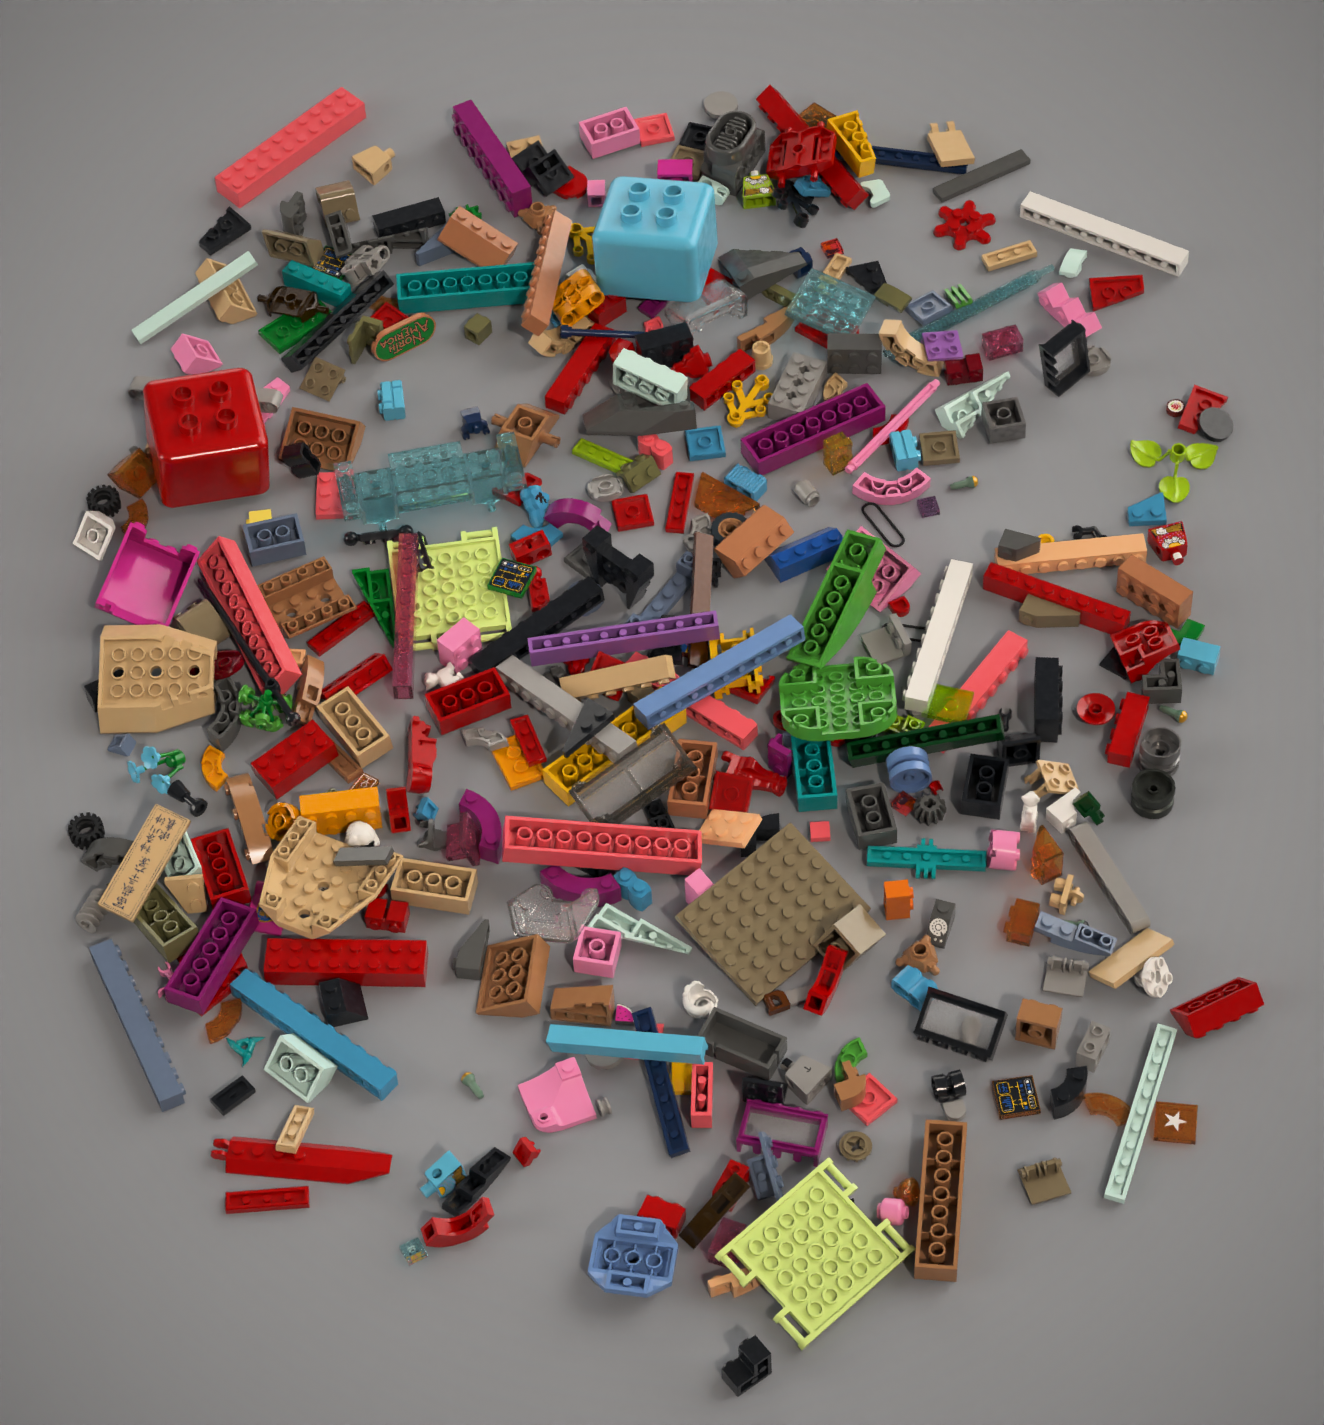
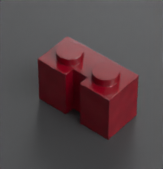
M979 353L965 355L963 359L944 361L943 370L947 386L983 381V365Z

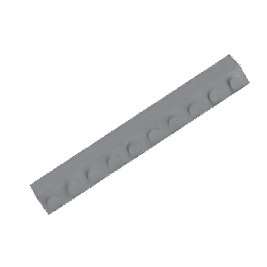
M514 655L495 667L504 684L513 693L519 694L526 702L529 701L537 710L543 711L550 719L556 720L561 727H566L572 731L584 705ZM609 723L586 742L587 745L593 746L600 754H604L611 762L617 763L621 767L639 755L636 740L612 723Z

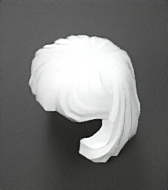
M355 821L347 828L344 843L349 846L361 847L369 845V843H372L374 847L380 846L375 830L368 823Z
M692 981L690 985H686L682 999L684 1008L691 1017L704 1019L708 1018L714 1007L717 1008L718 999L711 990L704 989L705 986L700 981Z

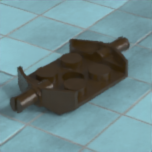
M278 286L268 296L259 294L257 297L258 302L267 304V311L270 317L272 316L271 312L300 317L302 323L316 315V313L328 314L329 307L319 305L318 294L314 291Z

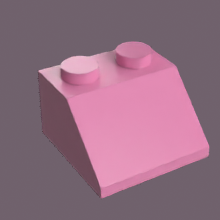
M182 333L171 348L174 358L182 367L181 370L188 375L209 372L223 365L209 341Z

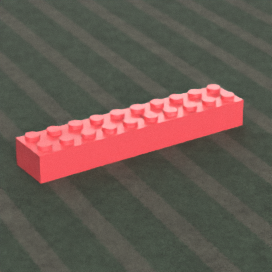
M340 87L215 176L217 192L237 207H243L365 119L364 102L343 87Z
M218 536L197 560V563L210 589L269 677L274 678L279 683L280 693L284 695L302 673L236 542ZM239 646L262 695H264L265 683Z
M505 816L502 862L621 870L625 867L633 872L690 876L699 868L701 869L702 838L700 830Z

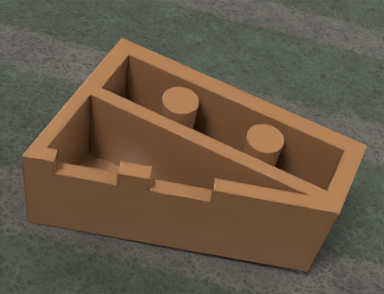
M613 985L554 988L550 1007L551 1020L611 1027L615 1009Z

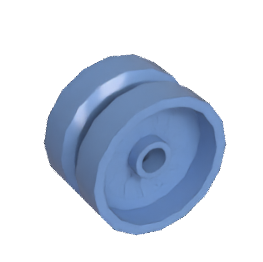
M913 746L902 747L893 751L887 757L886 766L889 773V782L894 791L905 794L916 793L928 787L932 782L929 758L924 749Z

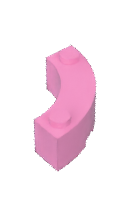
M917 467L908 475L895 481L875 478L864 472L853 484L852 494L864 501L878 505L902 504L923 494L930 487L931 478Z

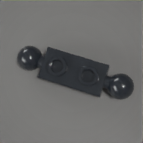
M405 524L399 529L360 534L350 531L344 535V542L348 546H354L359 541L365 542V545L375 544V540L383 539V542L394 541V538L398 536L407 539L409 534H413V528Z

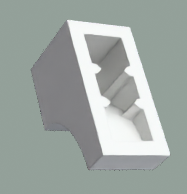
M1076 787L1046 808V820L1061 834L1076 825L1077 812L1074 810L1073 800L1081 796V792Z

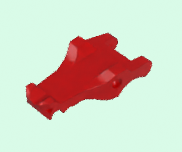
M729 751L723 752L721 759L730 763L726 773L755 778L753 790L772 792L778 797L785 793L788 785L786 776L782 777L778 773L764 769L751 756L741 757Z

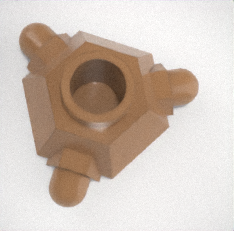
M534 202L529 208L519 210L518 216L522 217L533 229H537L539 235H542L541 231L545 225L543 223L544 219L548 214L551 215L554 210L557 211V207L555 205L545 206L542 202Z
M924 935L921 940L915 941L903 952L902 957L896 959V965L899 967L909 965L913 968H918L923 973L930 971L932 975H938L940 973V969L936 966L938 958L934 945H931V937Z

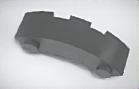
M230 677L219 679L214 683V693L216 700L221 706V711L215 721L207 728L209 742L222 752L233 743L242 724L239 718L242 707L241 703L238 702V690Z
M115 837L94 840L90 843L81 863L96 872L104 868H111L112 865L120 866L134 841Z

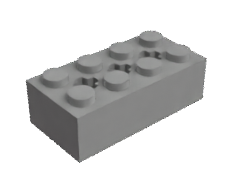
M793 352L768 402V418L782 421L811 408L827 377V361Z

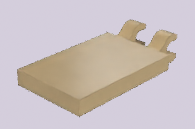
M946 121L948 126L946 132H939L938 124L930 123L931 131L928 133L927 140L941 167L974 164L975 157L962 131L955 129L954 121Z

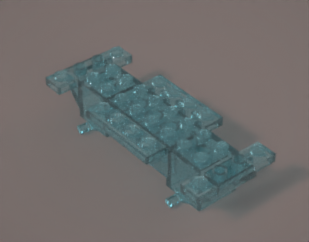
M514 431L496 434L499 448L463 454L461 443L457 441L388 454L390 467L354 473L352 461L334 463L344 521L362 519L363 525L379 524V530L383 531V528L387 530L386 522L400 518L399 513L470 500L472 505L487 504L488 511L492 512L493 509L494 512L496 510L495 502L506 499L509 492L527 489Z

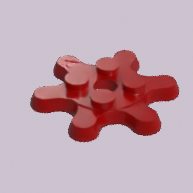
M971 200L966 201L962 209L956 208L952 210L947 206H942L938 211V215L946 223L937 225L933 230V234L936 237H953V247L956 250H964L969 240L988 244L991 242V237L983 229L986 226L994 225L996 218L992 213L982 215L975 211L976 205ZM965 221H966V223H967L968 225H967V226H962L961 224H962V223H965Z

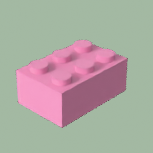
M627 107L579 122L580 138L592 159L640 144L639 127Z

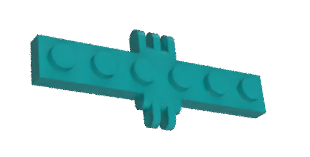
M921 838V845H917V848L868 846L867 866L916 869V879H920V872H924V879H928V873H931V879H935L936 869L985 872L986 851L937 849V845H933V839H929V845H925V838Z

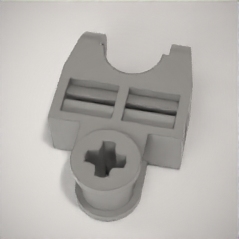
M363 245L344 261L346 265L341 269V273L345 275L351 287L357 286L367 275H374L384 266L390 258V251L387 246L380 245L373 248L371 245ZM382 249H384L385 256L383 258H381L379 254Z

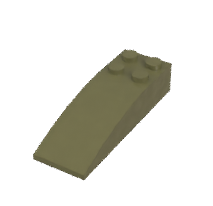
M157 883L134 920L135 925L168 963L187 953L199 933L197 926Z

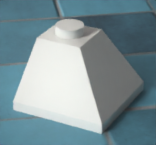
M86 511L73 544L99 561H102L115 530L113 519L100 511Z

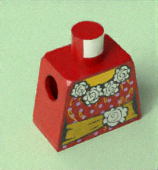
M1180 521L1148 529L1147 542L1158 558L1163 562L1172 560L1174 565L1182 564L1184 561L1183 557L1187 555L1188 547L1183 522Z

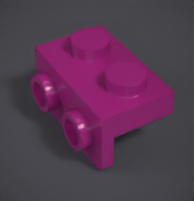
M778 733L767 744L768 768L779 775L786 776L788 779L792 774V751L782 746V734Z

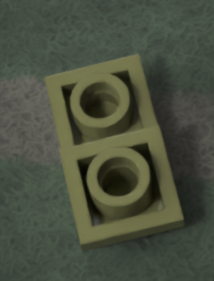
M883 283L873 295L887 307L890 305L900 313L912 301L911 296L887 283Z

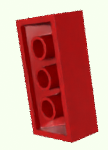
M1237 977L1170 1009V1012L1186 1035L1198 1039L1206 1036V1032L1223 1028V1024L1227 1022L1238 1021L1246 1013L1251 1014L1258 1011V1008L1263 1006L1264 1002L1256 982Z

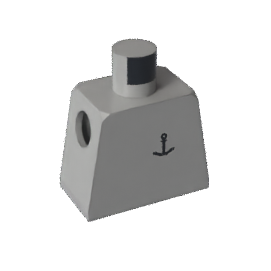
M802 1055L796 1062L785 1058L780 1068L786 1071L785 1083L788 1084V1088L806 1105L832 1079V1069L805 1055Z

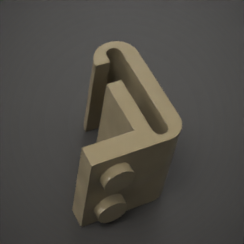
M349 180L315 188L326 227L325 215L341 210L346 223L360 220L355 192Z
M207 599L198 604L195 602L187 608L188 611L182 614L180 612L172 618L173 622L170 624L171 628L215 640L217 645L231 636V632Z

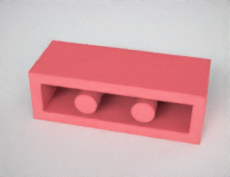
M705 1062L704 1065L692 1064L691 1128H712L713 1062Z

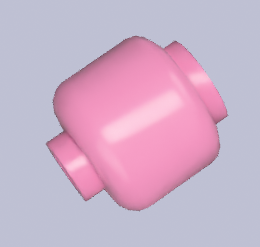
M884 1198L881 1203H878L877 1218L881 1222L887 1218L891 1225L901 1226L904 1220L909 1217V1207L905 1206V1202L902 1199Z

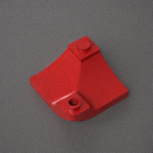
M1144 621L1110 635L1131 683L1142 680V675H1149V671L1157 663L1170 654L1181 650L1167 622Z

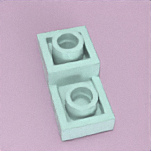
M1070 248L1062 262L1059 275H1065L1067 278L1076 277L1082 270L1083 261L1087 258V250Z

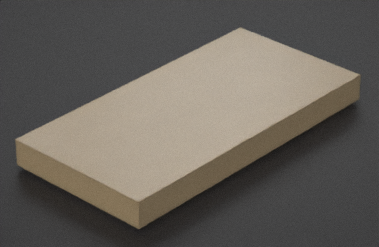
M1146 928L1112 953L1111 956H1108L1088 971L1091 978L1116 989L1142 970L1149 958L1159 957L1175 944L1173 939Z

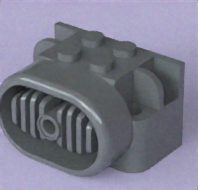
M742 111L726 112L716 120L706 136L701 173L727 187L730 191L729 195L735 197L743 186V178L749 176V173L754 170L766 151L765 131L756 128V122L751 115Z

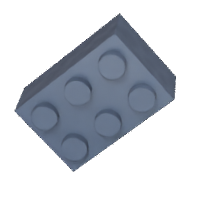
M297 513L243 525L252 567L307 555Z

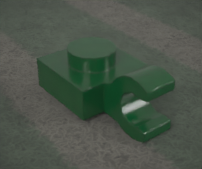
M1090 791L1073 800L1074 807L1084 818L1090 816L1097 826L1104 822L1102 818L1105 815L1100 810L1101 805Z

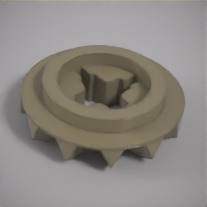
M849 1132L841 1138L839 1149L841 1155L846 1157L848 1161L854 1160L857 1163L858 1160H865L868 1155H871L872 1142L862 1132ZM859 1142V1149L852 1152V1146H856Z

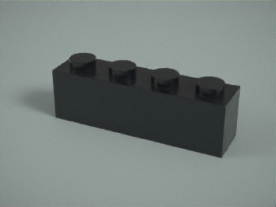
M439 197L372 215L374 229L378 238L426 227L431 228L446 223L445 210Z

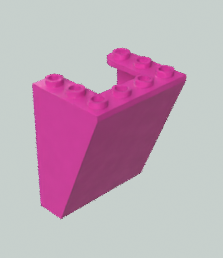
M130 522L94 607L135 625L161 624L169 627L200 551L197 550V547L187 544L182 546L179 553L172 546L167 545L165 547L153 538L146 539L147 530L145 526L139 522Z

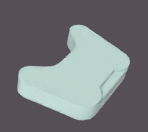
M882 180L861 182L862 188L872 196L870 200L872 208L890 200V193Z

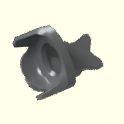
M433 818L420 822V827L428 828V830L425 832L424 841L419 844V848L438 851L450 849L451 847L463 848L465 846V843L462 841L465 830L451 832L435 829Z

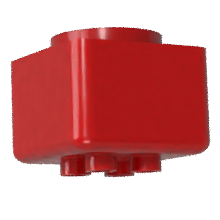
M232 368L152 380L144 386L146 437L160 499L165 506L176 508L263 494L269 489L268 438L253 378L247 369Z

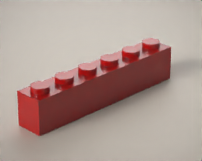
M594 323L591 328L595 330H614L598 323ZM585 336L546 393V408L565 415L568 409L573 407L577 396L581 395L585 384L590 382L592 374L598 370L602 359L606 358L616 338Z

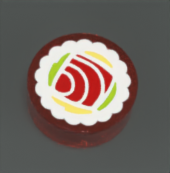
M1173 399L1167 403L1166 412L1172 417L1183 415L1185 404L1181 400Z

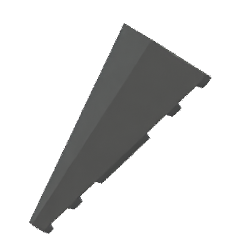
M428 227L352 243L353 253L363 245H371L373 248L380 245L387 246L390 254H392L393 249H420L429 240ZM384 249L379 254H385Z

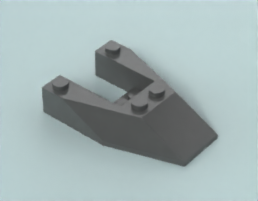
M689 384L687 386V398L680 403L657 405L627 391L615 395L583 415L586 434L644 436L697 429L693 401L690 402Z

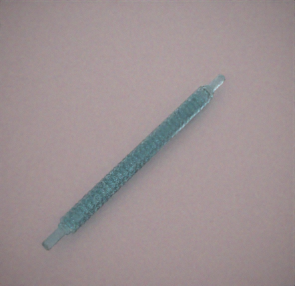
M1050 264L1039 271L1031 270L973 300L972 304L955 309L909 334L921 343L922 333L946 331L985 309L1037 284L1042 276L1054 271L1055 268ZM883 350L885 357L892 354L890 350Z

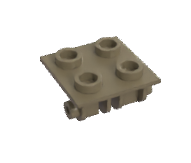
M315 357L300 389L330 402L337 386L345 383L346 377H344V373L346 370Z
M1054 1157L1051 1160L1041 1161V1163L1017 1169L1032 1205L1071 1194L1061 1169L1062 1162L1060 1158Z

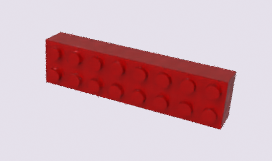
M267 938L264 977L266 983L270 982L273 985L319 986V982L340 978L358 983L360 986L426 987L429 954L427 940Z

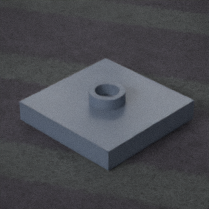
M932 290L911 301L904 311L925 326L952 312L953 306Z

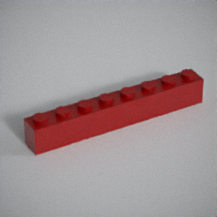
M991 562L983 575V590L1020 603L1024 602L1028 594L1081 612L1080 624L1112 635L1128 628L1130 625L1131 611L996 563Z

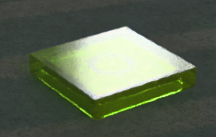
M937 684L927 718L949 723L967 720L974 692Z

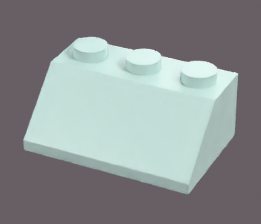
M187 832L183 835L164 868L167 877L202 874L201 864Z
M292 1033L279 1036L263 1070L304 1101L310 1103L330 1083L338 1066L296 1034Z

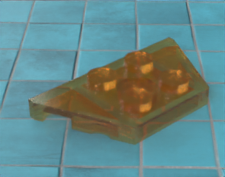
M704 472L701 473L694 502L695 508L708 513L713 518L727 512L745 515V512L754 509L756 511L760 508V503L710 475Z

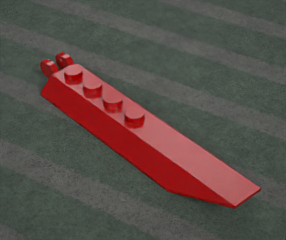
M235 1136L230 1141L215 1139L213 1142L215 1147L228 1149V1152L223 1150L211 1151V1158L226 1161V1173L351 1184L389 1174L393 1156L355 1147L301 1143L296 1154L276 1151L278 1140Z

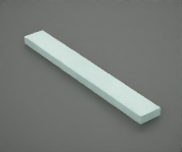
M247 251L133 328L132 332L140 344L144 343L258 266L257 262L250 252Z

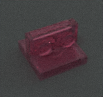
M468 812L460 813L459 823L447 825L446 858L448 861L467 858L472 866L480 865L479 843L481 841V832Z

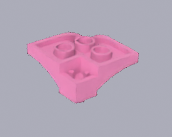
M575 1057L557 1062L554 1067L545 1073L518 1085V1090L534 1127L539 1131L547 1133L558 1132L597 1119Z

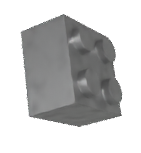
M1018 397L982 402L981 418L990 444L1025 438L1026 422Z

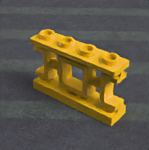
M753 627L750 628L749 633L743 630V637L724 640V633H720V639L709 640L710 658L713 659L718 655L719 644H721V652L723 653L755 635ZM762 666L754 669L755 681L751 680L750 671L745 676L715 691V699H723L722 693L730 695L729 688L748 686L749 693L753 692L754 689H756L757 694L761 693L760 686H764L763 676L759 675V672H762Z

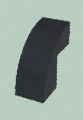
M779 813L761 817L762 821L745 849L741 848V857H748L756 851V841H768L780 831Z

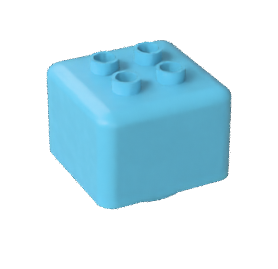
M628 176L615 178L610 184L592 235L596 283L601 288L603 294L678 302H694L698 300L702 295L718 245L713 187L703 182Z

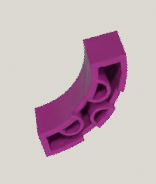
M466 789L459 802L460 817L470 821L481 831L482 837L479 843L480 859L499 864L502 856L503 841L499 816L494 807L484 797Z
M553 865L540 871L541 885L556 899L560 898L569 902V905L584 908L585 905L603 907L606 903L611 905L622 901L621 887L611 873L597 878H583L566 872L560 866Z

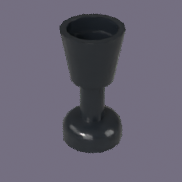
M180 780L174 781L167 790V794L182 803H188L190 805V813L193 816L198 817L205 812L208 805L207 801L202 798L196 800L192 798L190 791Z

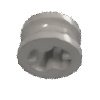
M603 1097V1100H596L601 1117H604L606 1113L612 1114L607 1097Z

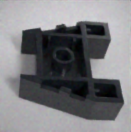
M598 525L595 526L582 538L583 552L594 581L600 587H603L606 583L613 584L622 593H626L627 609H631L644 597L647 591L646 588L650 585V580L654 576V563L640 553L635 558L630 559L612 546V538L609 532Z

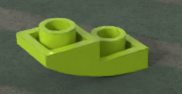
M897 715L894 723L885 732L895 734L921 729L926 722L907 715V718Z

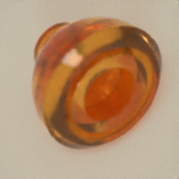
M909 1177L901 1181L893 1189L894 1198L902 1199L905 1205L916 1206L920 1199V1188L917 1180L914 1177Z

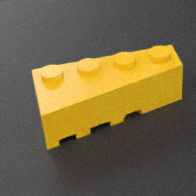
M858 110L827 119L826 128L834 132L837 137V151L857 177L861 178L873 174L876 157L871 144L867 140L868 136L864 132Z

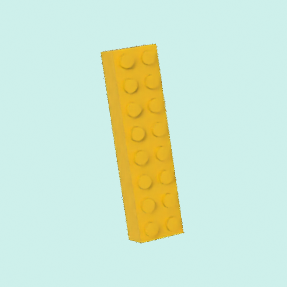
M634 706L616 717L611 723L635 739L639 750V755L626 765L686 724V709L649 730L635 717ZM585 743L568 758L562 755L542 769L544 784L569 807L626 765L621 767L617 763L611 762L607 756L600 754L593 746Z

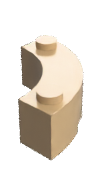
M585 316L571 327L572 329H591L594 322ZM560 325L551 330H544L540 336L533 334L528 343L541 355L555 357L556 354L562 353L564 355L575 349L574 345L583 341L585 336L568 337V339H560Z
M884 319L879 331V337L887 351L890 350L895 356V360L905 367L909 365L917 369L918 373L939 377L944 361L929 362L924 344L915 340L906 331L902 320Z

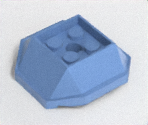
M618 1214L612 1219V1222L595 1233L588 1275L606 1293L648 1298L672 1286L679 1249L678 1243L666 1229L661 1219ZM632 1260L638 1261L636 1263H630V1261Z

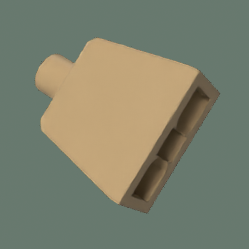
M372 146L352 156L353 169L371 184L376 185L392 170L391 159L395 157V153L391 148L382 151L379 147Z

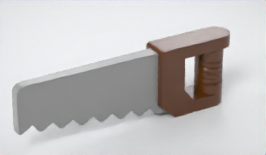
M805 985L803 988L798 987V989L793 988L792 991L776 990L765 994L763 1001L768 1008V1014L772 1016L790 1009L791 1006L805 1002L808 992L813 985ZM772 1000H777L780 1005L775 1006Z

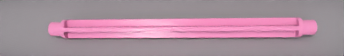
M937 379L929 382L848 462L845 471L851 474L854 470H857L889 437V434L895 432L937 390L940 382Z

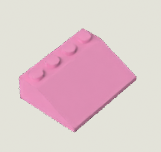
M860 526L859 529L856 531L866 535L874 536L862 526ZM885 544L886 551L872 579L877 593L870 605L879 612L888 606V602L897 599L906 592L921 575L916 568Z

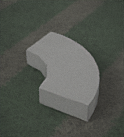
M708 513L692 518V530L689 535L683 538V544L688 552L692 554L694 534L700 532L711 535V519Z
M484 728L461 730L462 737L467 746H484L490 752L509 746L506 737L498 731L493 730L492 732Z

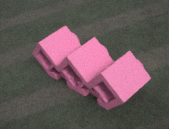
M1062 282L1053 283L1037 293L1040 304L1063 327L1071 324L1073 319L1085 327L1086 337L1102 328L1095 312L1086 313L1079 297L1069 298Z

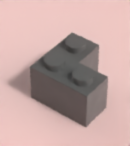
M1179 658L1161 660L1159 663V674L1142 675L1141 695L1150 697L1149 704L1181 703L1182 680Z

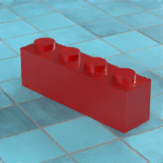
M742 349L730 354L726 360L717 364L714 369L705 373L697 382L691 384L689 387L690 400L705 411L721 399L725 393L732 390L733 381L740 380L743 382L756 372L755 359Z
M1127 692L1125 699H1121L1119 707L1121 713L1116 714L1114 723L1116 729L1112 728L1110 734L1112 741L1111 744L1107 743L1105 754L1108 755L1107 763L1130 768L1149 709V696Z

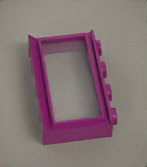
M747 1099L741 1127L736 1139L737 1152H741L742 1145L744 1144L752 1146L753 1153L761 1154L762 1146L758 1132L763 1131L770 1135L773 1147H771V1150H773V1155L776 1158H781L782 1152L793 1154L795 1162H801L802 1156L813 1158V1166L818 1167L828 1127V1114H824L821 1111H808L800 1107H787L779 1103H766L758 1099Z

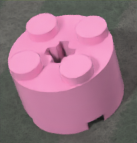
M991 829L988 840L990 845L987 848V867L990 869L1016 871L1017 861L1020 858V849H1017V844L1020 841V832Z

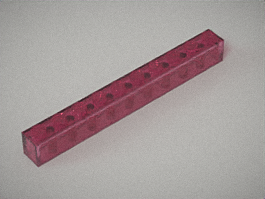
M399 533L392 685L394 699H414L420 547L418 533Z

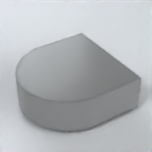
M963 1099L942 1103L945 1116L949 1121L959 1122L964 1119L966 1108Z

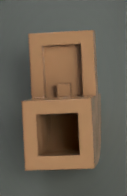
M850 1060L842 1062V1075L845 1081L834 1084V1096L841 1111L859 1105L866 1095L865 1074L859 1076L857 1068L852 1067Z

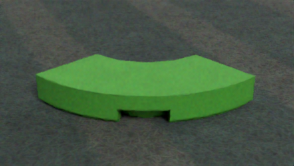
M860 1037L850 1041L842 1048L835 1062L834 1073L836 1083L845 1081L842 1075V1062L850 1060L852 1067H856L861 1060L867 1057L868 1053Z

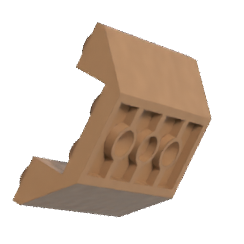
M325 556L257 585L283 637L287 639L357 609L349 594L344 595L335 581L332 567ZM324 598L330 599L328 602L321 601ZM290 613L296 614L294 617L287 616Z

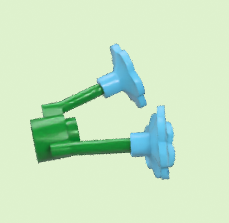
M146 746L141 754L144 766L136 767L132 761L127 763L132 781L137 784L140 783V774L144 773L147 769H156L158 765L164 763L170 768H175L168 775L153 774L151 776L153 780L151 782L152 786L160 794H167V790L171 785L170 778L184 768L183 764H185L186 758L184 753L178 749L159 754L156 752L155 747Z

